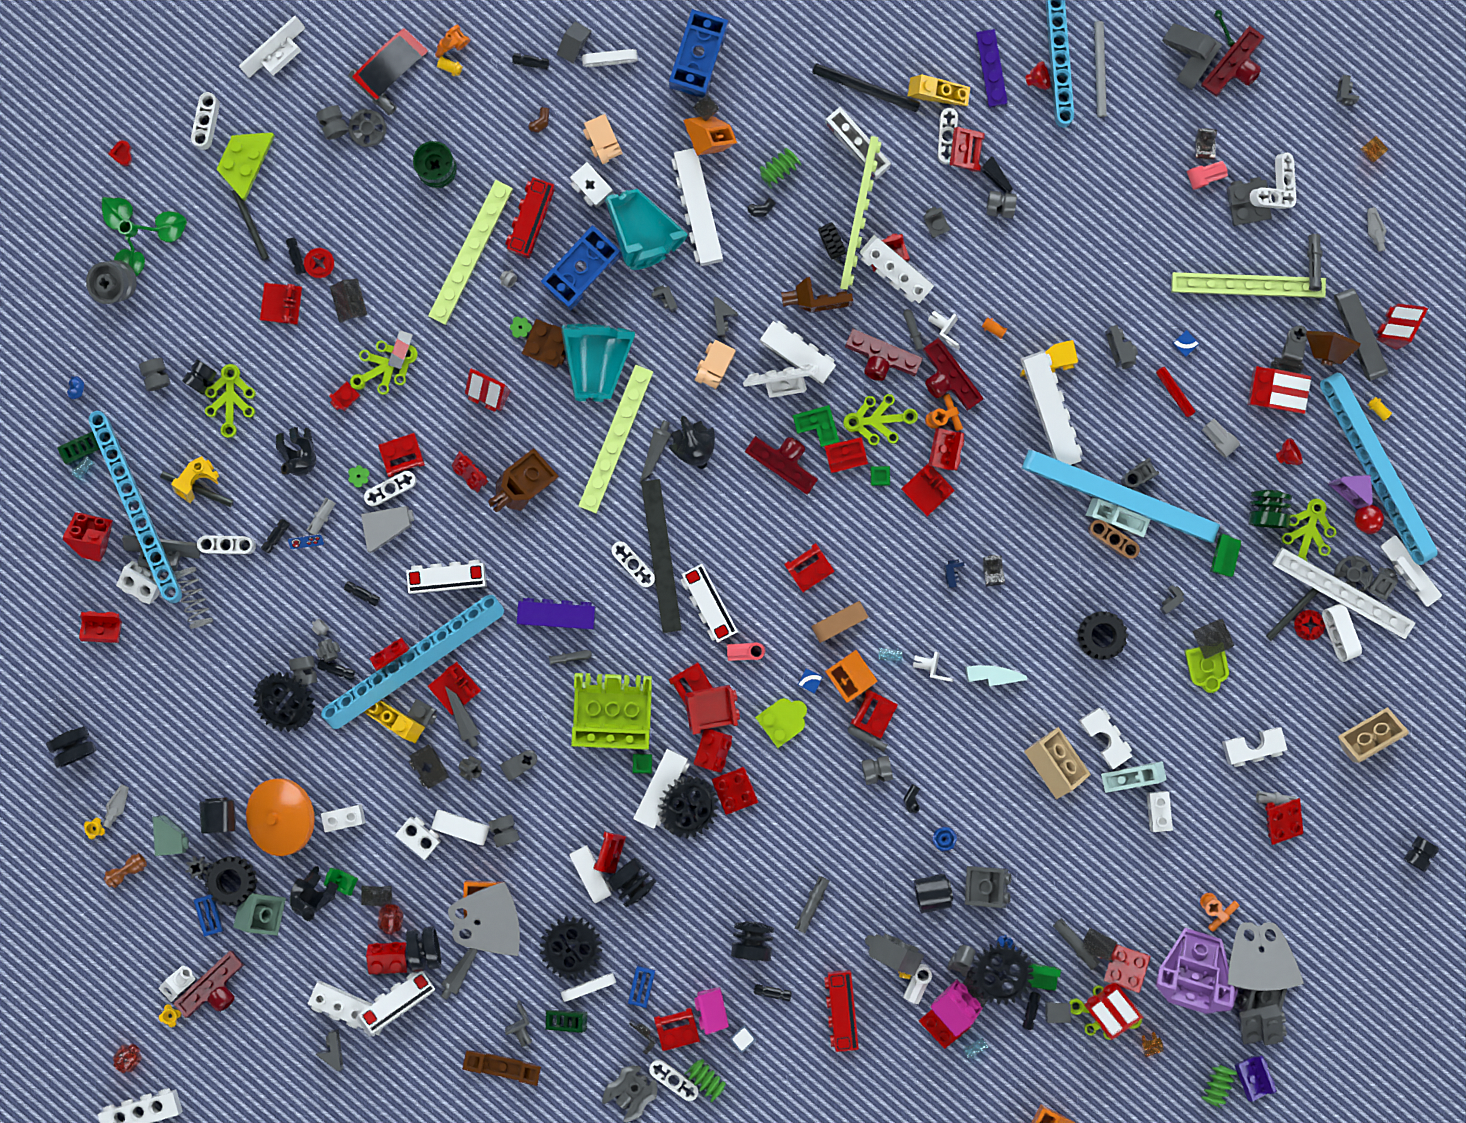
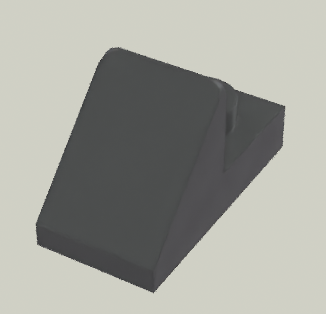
M713 297L717 336L725 337V332L729 330L728 321L723 318L737 317L738 313L720 298Z
M339 1029L331 1030L328 1033L329 1036H326V1044L328 1048L330 1047V1050L317 1052L316 1056L336 1071H341L344 1065Z

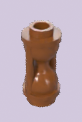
M140 853L133 854L126 860L124 867L106 871L104 881L109 887L117 888L127 874L142 872L144 867L147 866V862Z

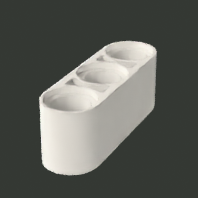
M210 92L203 93L199 98L191 135L192 143L201 150L208 149L212 144L220 107L218 99ZM208 99H213V104L209 107H206V101ZM209 117V123L202 125V119ZM200 136H205V142L202 144H198V138Z
M202 536L197 542V547L201 552L208 554L248 555L255 551L256 543L252 538L245 536ZM206 540H210L212 543L211 548L205 550L203 546ZM226 540H229L231 543V547L228 550H224L222 546ZM248 540L250 548L244 551L242 543Z
M1337 604L1323 610V621L1338 659L1345 662L1360 656L1362 648L1345 605Z
M438 809L431 826L434 830L479 845L485 844L490 829L487 825Z
M586 845L570 853V857L593 902L596 904L611 896L612 892L605 883L606 880L602 872L593 869L596 861L588 846Z

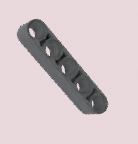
M1350 288L1335 294L1334 300L1349 338L1361 343L1355 352L1365 377L1368 381H1372L1387 375L1386 363L1355 289Z

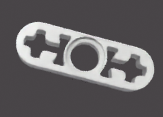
M629 49L585 54L582 56L584 67L633 63L638 61L637 50Z
M952 108L944 109L940 116L938 160L942 164H950V156L948 160L941 156L945 152V146L942 147L941 144L946 146L952 145V140L945 141L942 134L946 131L953 134L954 128L957 127L958 114ZM947 113H951L954 119H951L950 127L943 128V125H947V118H944V116H947ZM951 146L948 148V154H951Z
M404 471L366 491L364 500L370 506H378L413 488L417 481L416 476L412 472ZM405 475H407L408 477H412V479L410 480L411 484H402L401 487H403V489L401 490L399 488V485L395 482V480L397 479L398 482L404 481ZM389 483L394 484L396 487L393 494H387L385 491V487ZM379 488H381L382 493L386 496L384 499L381 495L378 496L375 503L369 501L371 493L375 495L380 493L378 491Z
M616 542L612 546L614 557L642 587L652 586L655 582V576L626 543ZM618 545L620 547L625 546L624 552L627 555L629 552L632 553V556L628 557L624 563L622 562V559H624L623 555L616 554V547ZM631 559H636L639 562V567L636 570H631L628 567V562ZM642 566L645 568L642 572L645 575H651V582L649 584L641 582L643 577L640 574L637 577L634 575L641 570Z
M610 973L562 991L563 1001L575 999L616 983L614 974Z
M657 1059L651 1063L649 1071L654 1078L687 1101L697 1098L698 1087L697 1085L694 1086L692 1081L663 1060ZM659 1064H661L662 1070L664 1072H667V1069L670 1070V1072L666 1075L665 1080L662 1079V1077L664 1076L663 1073L658 1072L656 1074L654 1072V1065L658 1066ZM671 1075H677L680 1079V1082L675 1086L671 1085L668 1081ZM683 1080L687 1082L684 1084L686 1088H694V1095L686 1096V1090L681 1088V1091L677 1090L681 1087Z

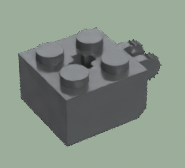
M886 933L884 936L876 934V936L868 935L865 938L866 945L870 947L868 952L871 958L896 971L912 976L916 975L924 957L923 954L918 952L919 948L906 944L902 939Z

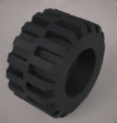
M1107 611L1092 613L1084 618V621L1079 625L1080 628L1077 630L1079 647L1083 649L1086 655L1093 659L1106 660L1114 658L1124 650L1123 647L1127 644V627L1124 626V621L1119 619L1116 614ZM1099 624L1109 626L1113 633L1112 642L1106 647H1099L1092 640V631Z
M228 856L219 859L212 864V867H209L207 870L208 874L205 875V879H207L205 888L208 887L209 890L207 893L212 896L211 899L213 901H218L220 905L232 906L240 904L256 889V871H253L251 863L248 864L246 859H241L238 856ZM226 870L236 871L241 878L240 888L236 892H229L222 886L221 877Z

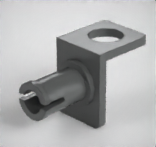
M518 1000L517 1007L523 1019L505 1027V1034L515 1033L521 1047L526 1046L525 1043L529 1045L532 1042L525 1026L530 1024V1019L521 1001Z

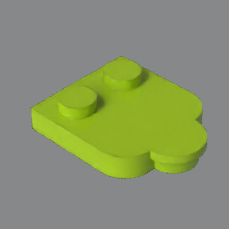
M1223 642L1184 650L1192 683L1202 686L1208 693L1216 692L1220 688L1221 682L1225 681L1229 676Z
M782 698L755 718L776 747L779 748L804 729L805 721L803 718L807 713V707L802 701L791 702L788 699Z

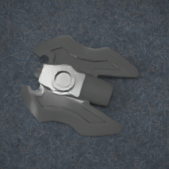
M631 1065L622 1068L619 1077L607 1085L603 1095V1104L608 1103L620 1094L616 1103L622 1109L630 1105L623 1119L624 1123L633 1121L643 1115L644 1107L650 1101L655 1100L657 1096L656 1080L653 1079L648 1085L645 1075L636 1074L640 1071V1066Z

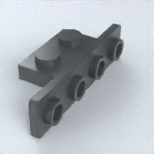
M123 535L124 550L140 552L138 567L150 568L137 536ZM148 538L146 545H151L154 542V538ZM160 539L173 571L177 570L180 557L200 558V550L197 547V543ZM155 555L153 563L159 562L161 555Z

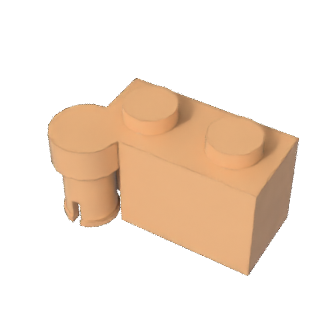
M605 114L584 123V135L587 140L591 139L593 144L590 147L594 157H599L602 164L609 162L611 158L623 154Z
M717 340L713 344L709 343L705 351L708 355L705 361L701 359L696 369L698 373L694 380L700 384L703 382L715 390L719 386L736 353L735 349Z

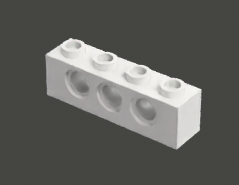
M170 1088L158 1091L159 1095L152 1096L150 1093L141 1096L140 1100L133 1102V1099L121 1102L122 1106L114 1107L113 1104L103 1107V1111L98 1114L100 1123H152L179 1115L183 1111L177 1090L170 1091ZM155 1101L161 1102L162 1110L155 1108ZM136 1107H141L144 1110L143 1116L136 1113ZM118 1112H122L125 1115V1121L118 1119Z

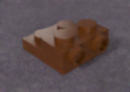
M536 319L522 355L557 369L559 365H563L566 358L561 328Z

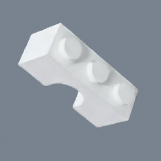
M1096 708L1078 721L1089 737L1099 732L1107 735L1109 739L1108 746L1100 754L1110 769H1114L1132 757L1130 754L1132 749L1126 741L1122 742L1119 737L1121 733L1115 725L1112 727L1108 721L1111 718L1106 710Z
M1276 727L1259 732L1261 743L1253 750L1247 747L1244 737L1223 741L1222 744L1228 764H1234V767L1245 765L1247 760L1252 759L1253 762L1264 760V756L1270 754L1271 757L1283 755L1282 751H1286L1287 746L1282 728Z

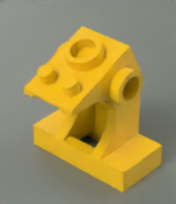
M200 456L187 465L178 479H174L171 486L175 494L191 504L195 498L192 491L194 482L199 478H208L218 485L217 478L219 474L217 471L212 472L214 467L208 459L205 461Z

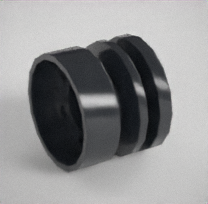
M636 857L605 882L612 892L620 888L623 890L618 897L619 900L623 899L626 895L629 897L623 903L626 908L640 901L656 883L654 878L648 883L644 881L651 875L649 872L642 876L639 875L644 866Z
M755 921L735 922L734 928L742 930V932H733V936L740 938L741 942L732 943L731 956L745 960L771 961L772 947L764 945V941H773V937L765 935V933H774V927Z

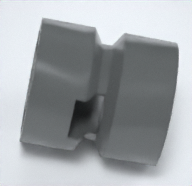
M338 105L326 107L316 113L319 124L324 126L322 131L326 140L339 138L349 132L345 120H341L343 115Z
M990 191L986 215L997 217L1001 214L1003 218L1013 219L1017 194L1005 193V195H1002L1001 192Z
M163 358L147 360L138 365L141 375L145 377L146 391L158 390L171 384L168 374L164 373L166 367Z
M314 656L289 660L290 670L294 672L293 675H296L295 680L302 679L301 685L318 682L317 674L313 671L315 667Z
M888 756L878 757L876 761L873 759L862 761L866 785L875 784L878 780L882 782L893 780Z
M512 814L488 822L491 832L495 833L493 839L496 848L520 840L517 829H513L515 823Z

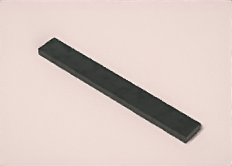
M660 479L641 481L663 633L681 631L682 627Z

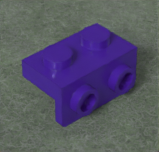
M1251 1056L1234 1065L1248 1102L1255 1101L1266 1094L1277 1092L1275 1082L1270 1075L1268 1064L1263 1056Z

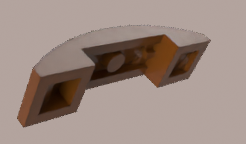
M466 1050L462 1070L480 1074H491L538 1086L542 1066L510 1057Z

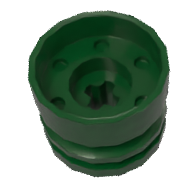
M428 141L416 149L413 156V166L420 180L426 186L443 188L454 180L457 174V164L450 149L445 144L438 141ZM433 166H440V168L433 169Z
M1278 490L1251 492V497L1257 498L1259 501H1250V505L1259 508L1258 511L1249 512L1248 525L1267 528H1289L1290 515L1282 513V509L1291 508V504L1283 503V501L1292 500L1291 494Z

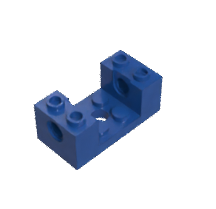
M694 9L691 10L669 79V87L671 89L706 99L712 82L711 76L721 45L724 44L729 28L728 20ZM696 47H701L704 49V54L702 56H695L693 50Z
M592 225L540 282L568 310L572 311L584 298L582 294L606 268L610 269L622 256L621 250ZM580 261L586 263V269L582 272L575 269L576 264Z

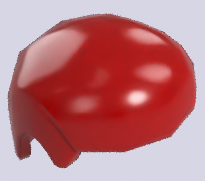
M1370 505L1359 508L1356 511L1354 522L1360 531L1371 535L1379 532L1383 527L1384 515L1378 507Z

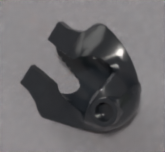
M681 416L682 431L680 429L672 432L673 443L669 445V449L688 465L705 469L714 451V428L707 429L703 426L702 421L691 425L686 416Z
M298 427L289 429L290 441L301 447L299 451L285 445L284 433L277 434L276 449L286 461L281 466L282 474L288 475L291 473L295 476L309 474L317 460L311 430L306 427L304 429V437H300Z
M314 866L304 879L298 878L290 892L291 909L305 921L313 920L315 913L335 899L336 890L339 886L330 881L324 892L316 891L314 888L322 877L318 875V866Z

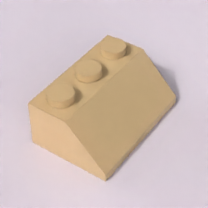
M1387 707L1339 735L1338 738L1342 750L1350 760L1360 763L1408 735L1409 731Z
M1059 727L1033 743L1024 751L1056 799L1074 790L1091 775Z

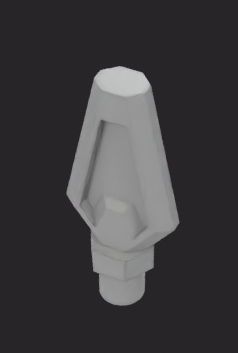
M1376 208L1367 209L1368 235L1374 240V244L1377 245L1378 252L1385 251L1384 236L1387 230Z
M121 784L106 804L107 813L103 826L110 828L112 823L116 821L117 816L124 812L129 787Z

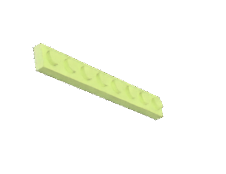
M875 136L870 138L840 286L841 289L848 290V285L852 286L854 280L851 270L852 267L857 265L858 256L855 255L856 248H860L862 237H859L860 229L864 230L866 218L862 216L864 210L868 211L870 199H866L867 192L872 191L874 180H870L871 172H876L878 161H875L874 158L875 153H879L881 142L878 141L879 137Z
M495 180L428 315L430 318L444 325L447 324L513 188Z
M1173 272L1171 293L1325 298L1326 278H1321L1322 289L1320 291H1310L1309 277Z
M635 365L579 507L597 514L653 371Z

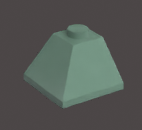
M165 815L153 817L155 856L185 853L186 849L189 848L188 837H185V832Z
M252 893L237 908L233 927L248 933L278 936L286 898Z

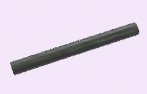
M233 190L232 194L262 261L269 259V255L244 200Z
M162 471L160 478L169 482H173L175 478L178 479L177 476ZM196 484L192 486V491L228 507L233 505L234 500Z
M1312 588L1266 635V638L1272 641L1320 591Z

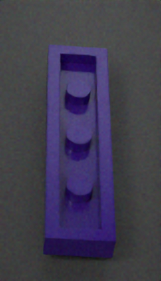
M995 29L976 32L988 108L1007 105L1008 101Z

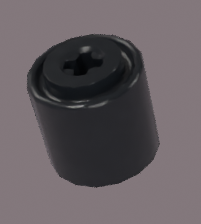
M228 797L208 798L205 801L199 802L201 833L236 831L234 799H228Z
M944 873L914 880L916 899L921 914L952 907V888L949 879L946 878Z

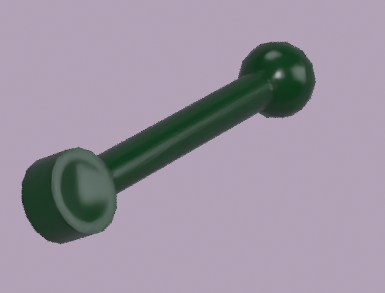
M1217 10L1214 15L1221 23L1228 40V46L1232 47L1235 41L1231 39L1222 18V11Z

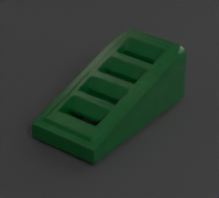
M92 431L57 447L64 463L71 465L100 450V447ZM87 439H91L94 445L93 448H91ZM81 442L84 443L87 449L86 451L83 450L80 444ZM76 445L80 454H76L73 446ZM67 449H69V451H70V453H71V455H72L71 458H69V456H68V454H67V452H66Z
M546 1010L545 1030L583 1033L587 1030V1012ZM553 1015H556V1025H553ZM561 1016H564L563 1026H561ZM569 1017H572L571 1026H569Z

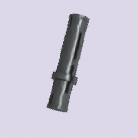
M357 68L353 69L348 74V77L373 100L372 102L375 105L381 107L388 116L392 115L397 106L386 97L385 93L376 100L352 78L358 71Z
M1311 234L1308 236L1309 251H1307V257L1309 258V290L1320 291L1322 289L1321 257L1323 256L1320 247L1321 236L1319 234Z
M822 876L818 877L813 890L809 892V899L795 929L806 933L820 901L824 899L823 894L830 880Z
M1062 918L1053 924V927L1074 949L1076 956L1080 957L1090 970L1100 963L1089 950L1090 947L1079 939Z

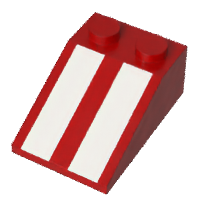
M1399 303L1393 307L1390 306L1385 314V317H1387L1385 323H1382L1376 332L1379 334L1376 340L1395 350L1410 344L1428 308Z
M1255 366L1253 368L1247 405L1305 414L1311 376Z
M471 368L465 389V394L469 396L468 400L476 404L480 401L486 404L485 408L492 412H496V409L502 411L511 392L506 384Z
M1116 983L1105 986L1101 993L1091 996L1087 1003L1084 1004L1094 1021L1111 1041L1143 1018Z

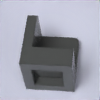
M1045 1001V1021L1047 1023H1071V1004Z

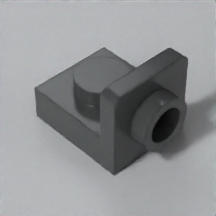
M1343 75L1339 79L1336 100L1346 106L1356 104L1360 97L1349 95L1353 88V82H1350L1351 76Z
M932 207L925 211L926 214L923 216V220L932 239L950 231L941 207L938 209Z
M664 285L653 289L654 292L651 293L653 299L664 295V298L661 300L665 309L669 308L670 312L678 310L669 286L664 287Z
M1380 567L1378 570L1379 574L1371 584L1369 592L1387 600L1398 583V577L1394 570Z
M1171 585L1168 587L1174 598L1172 599L1169 596L1162 602L1163 606L1160 610L1164 615L1185 600L1182 597L1184 593L1178 586Z
M419 699L415 700L407 716L425 727H428L429 724L433 725L438 715L435 714L437 709Z

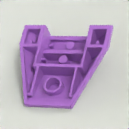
M1184 928L1158 970L1156 987L1169 1003L1204 1014L1232 1009L1234 988L1233 985L1228 984L1229 967L1222 939Z

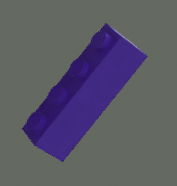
M523 598V601H518V625L595 629L596 607L592 606V602H580V605H573V601L561 600V604L553 603L554 600L542 599V603L534 602V598Z

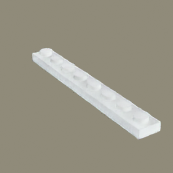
M1283 547L1272 562L1275 567L1404 639L1407 638L1415 625L1413 620Z

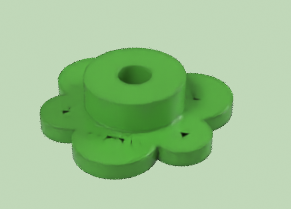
M515 317L513 324L510 325V329L514 337H526L528 335L527 332L532 330V325L528 323V319L525 317L522 319Z
M360 465L356 466V468H350L348 480L355 487L359 488L363 484L368 483L369 470L363 469Z

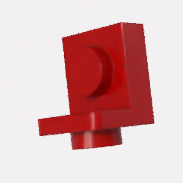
M347 381L334 394L331 393L329 395L332 399L330 403L336 410L341 408L343 411L349 408L361 396Z

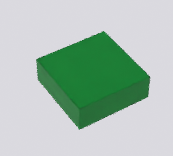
M871 466V486H890V466Z
M633 754V773L652 774V754Z

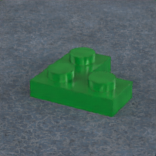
M830 405L792 415L797 434L816 429L821 447L840 442Z

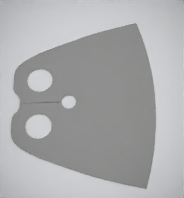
M505 882L477 891L458 900L449 907V919L454 923L452 935L455 942L482 951L518 956L520 944L518 915ZM463 908L467 911V917L460 919L455 915V911ZM480 920L481 924L475 925L474 921ZM462 929H468L471 931V937L469 939H462L459 932Z
M1253 923L1240 924L1235 935L1230 958L1229 985L1251 990L1268 991L1287 989L1304 984L1293 953L1282 931L1276 924L1263 923L1261 926H1256ZM1246 929L1253 931L1255 935L1253 941H1247L1244 938V931ZM1271 929L1275 932L1276 938L1274 941L1266 939V930ZM1260 946H1263L1265 949L1263 953L1259 951Z

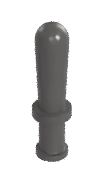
M906 309L903 315L911 333L910 338H913L915 350L918 351L924 348L920 338L921 332H918L913 312L910 309Z
M590 650L568 654L563 652L562 655L549 656L550 665L562 662L566 664L568 661L589 659L592 653Z
M851 725L848 727L850 735L869 743L870 747L874 746L884 753L888 744H884L877 740L876 736L872 737L856 726Z

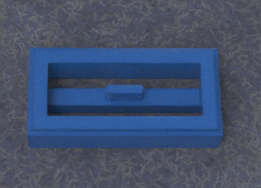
M211 895L194 899L204 937L224 931L216 902L211 899ZM208 899H209L210 904H211V908H212V911H213V915H214V918H215V922H216V925H217V929H215V926H214V923H213V919H212L211 912H210V909H209V905H208V902H207ZM201 901H203V905L205 908V912L207 915L211 931L207 930V926L200 905Z
M637 965L628 1004L647 1008L656 970ZM639 971H642L643 975L639 987L637 1000L632 1001L638 980ZM651 973L644 1003H640L646 975Z

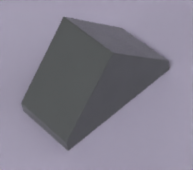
M575 21L564 33L557 55L573 64L592 30Z

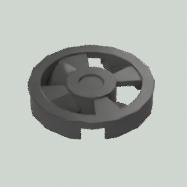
M362 109L351 116L348 130L351 139L356 144L362 147H373L384 139L386 123L377 111ZM364 114H371L370 120H365ZM382 124V132L376 131L375 126ZM353 125L359 126V129L353 131ZM365 136H369V143H364Z
M1347 556L1341 559L1334 571V577L1339 579V577L1346 576L1347 581L1345 583L1356 588L1355 582L1360 581L1364 586L1357 590L1361 592L1371 585L1374 577L1370 563L1360 556ZM1350 560L1351 568H1348L1345 564L1346 561ZM1366 566L1368 572L1362 573L1361 568Z

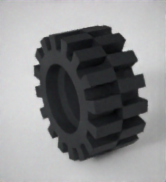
M833 222L818 228L822 243L831 260L846 254L841 237Z

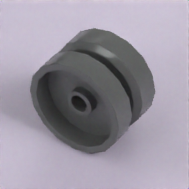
M111 260L95 264L88 271L86 277V287L89 294L95 301L102 304H112L129 299L134 294L137 286L134 270L128 263L121 260Z

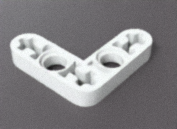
M1282 153L1275 158L1276 189L1258 188L1251 191L1250 201L1254 206L1286 209L1295 205L1294 158L1290 153ZM1284 176L1287 178V185L1284 183ZM1272 194H1273L1274 197H1275V202H1274V203H1273V201H1272V199H1271V195H1272Z

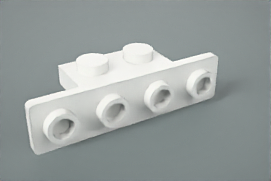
M294 16L245 59L239 67L249 78L262 66L274 76L301 51L292 40L305 29V26Z
M806 364L798 369L788 367L780 372L771 370L762 375L753 373L748 375L743 385L746 387L765 383L769 398L802 393L807 390L804 377L815 375L819 370V366Z
M1396 535L1380 546L1393 563L1395 571L1400 576H1403L1408 588L1416 593L1426 607L1442 596L1422 568L1413 561L1408 550Z

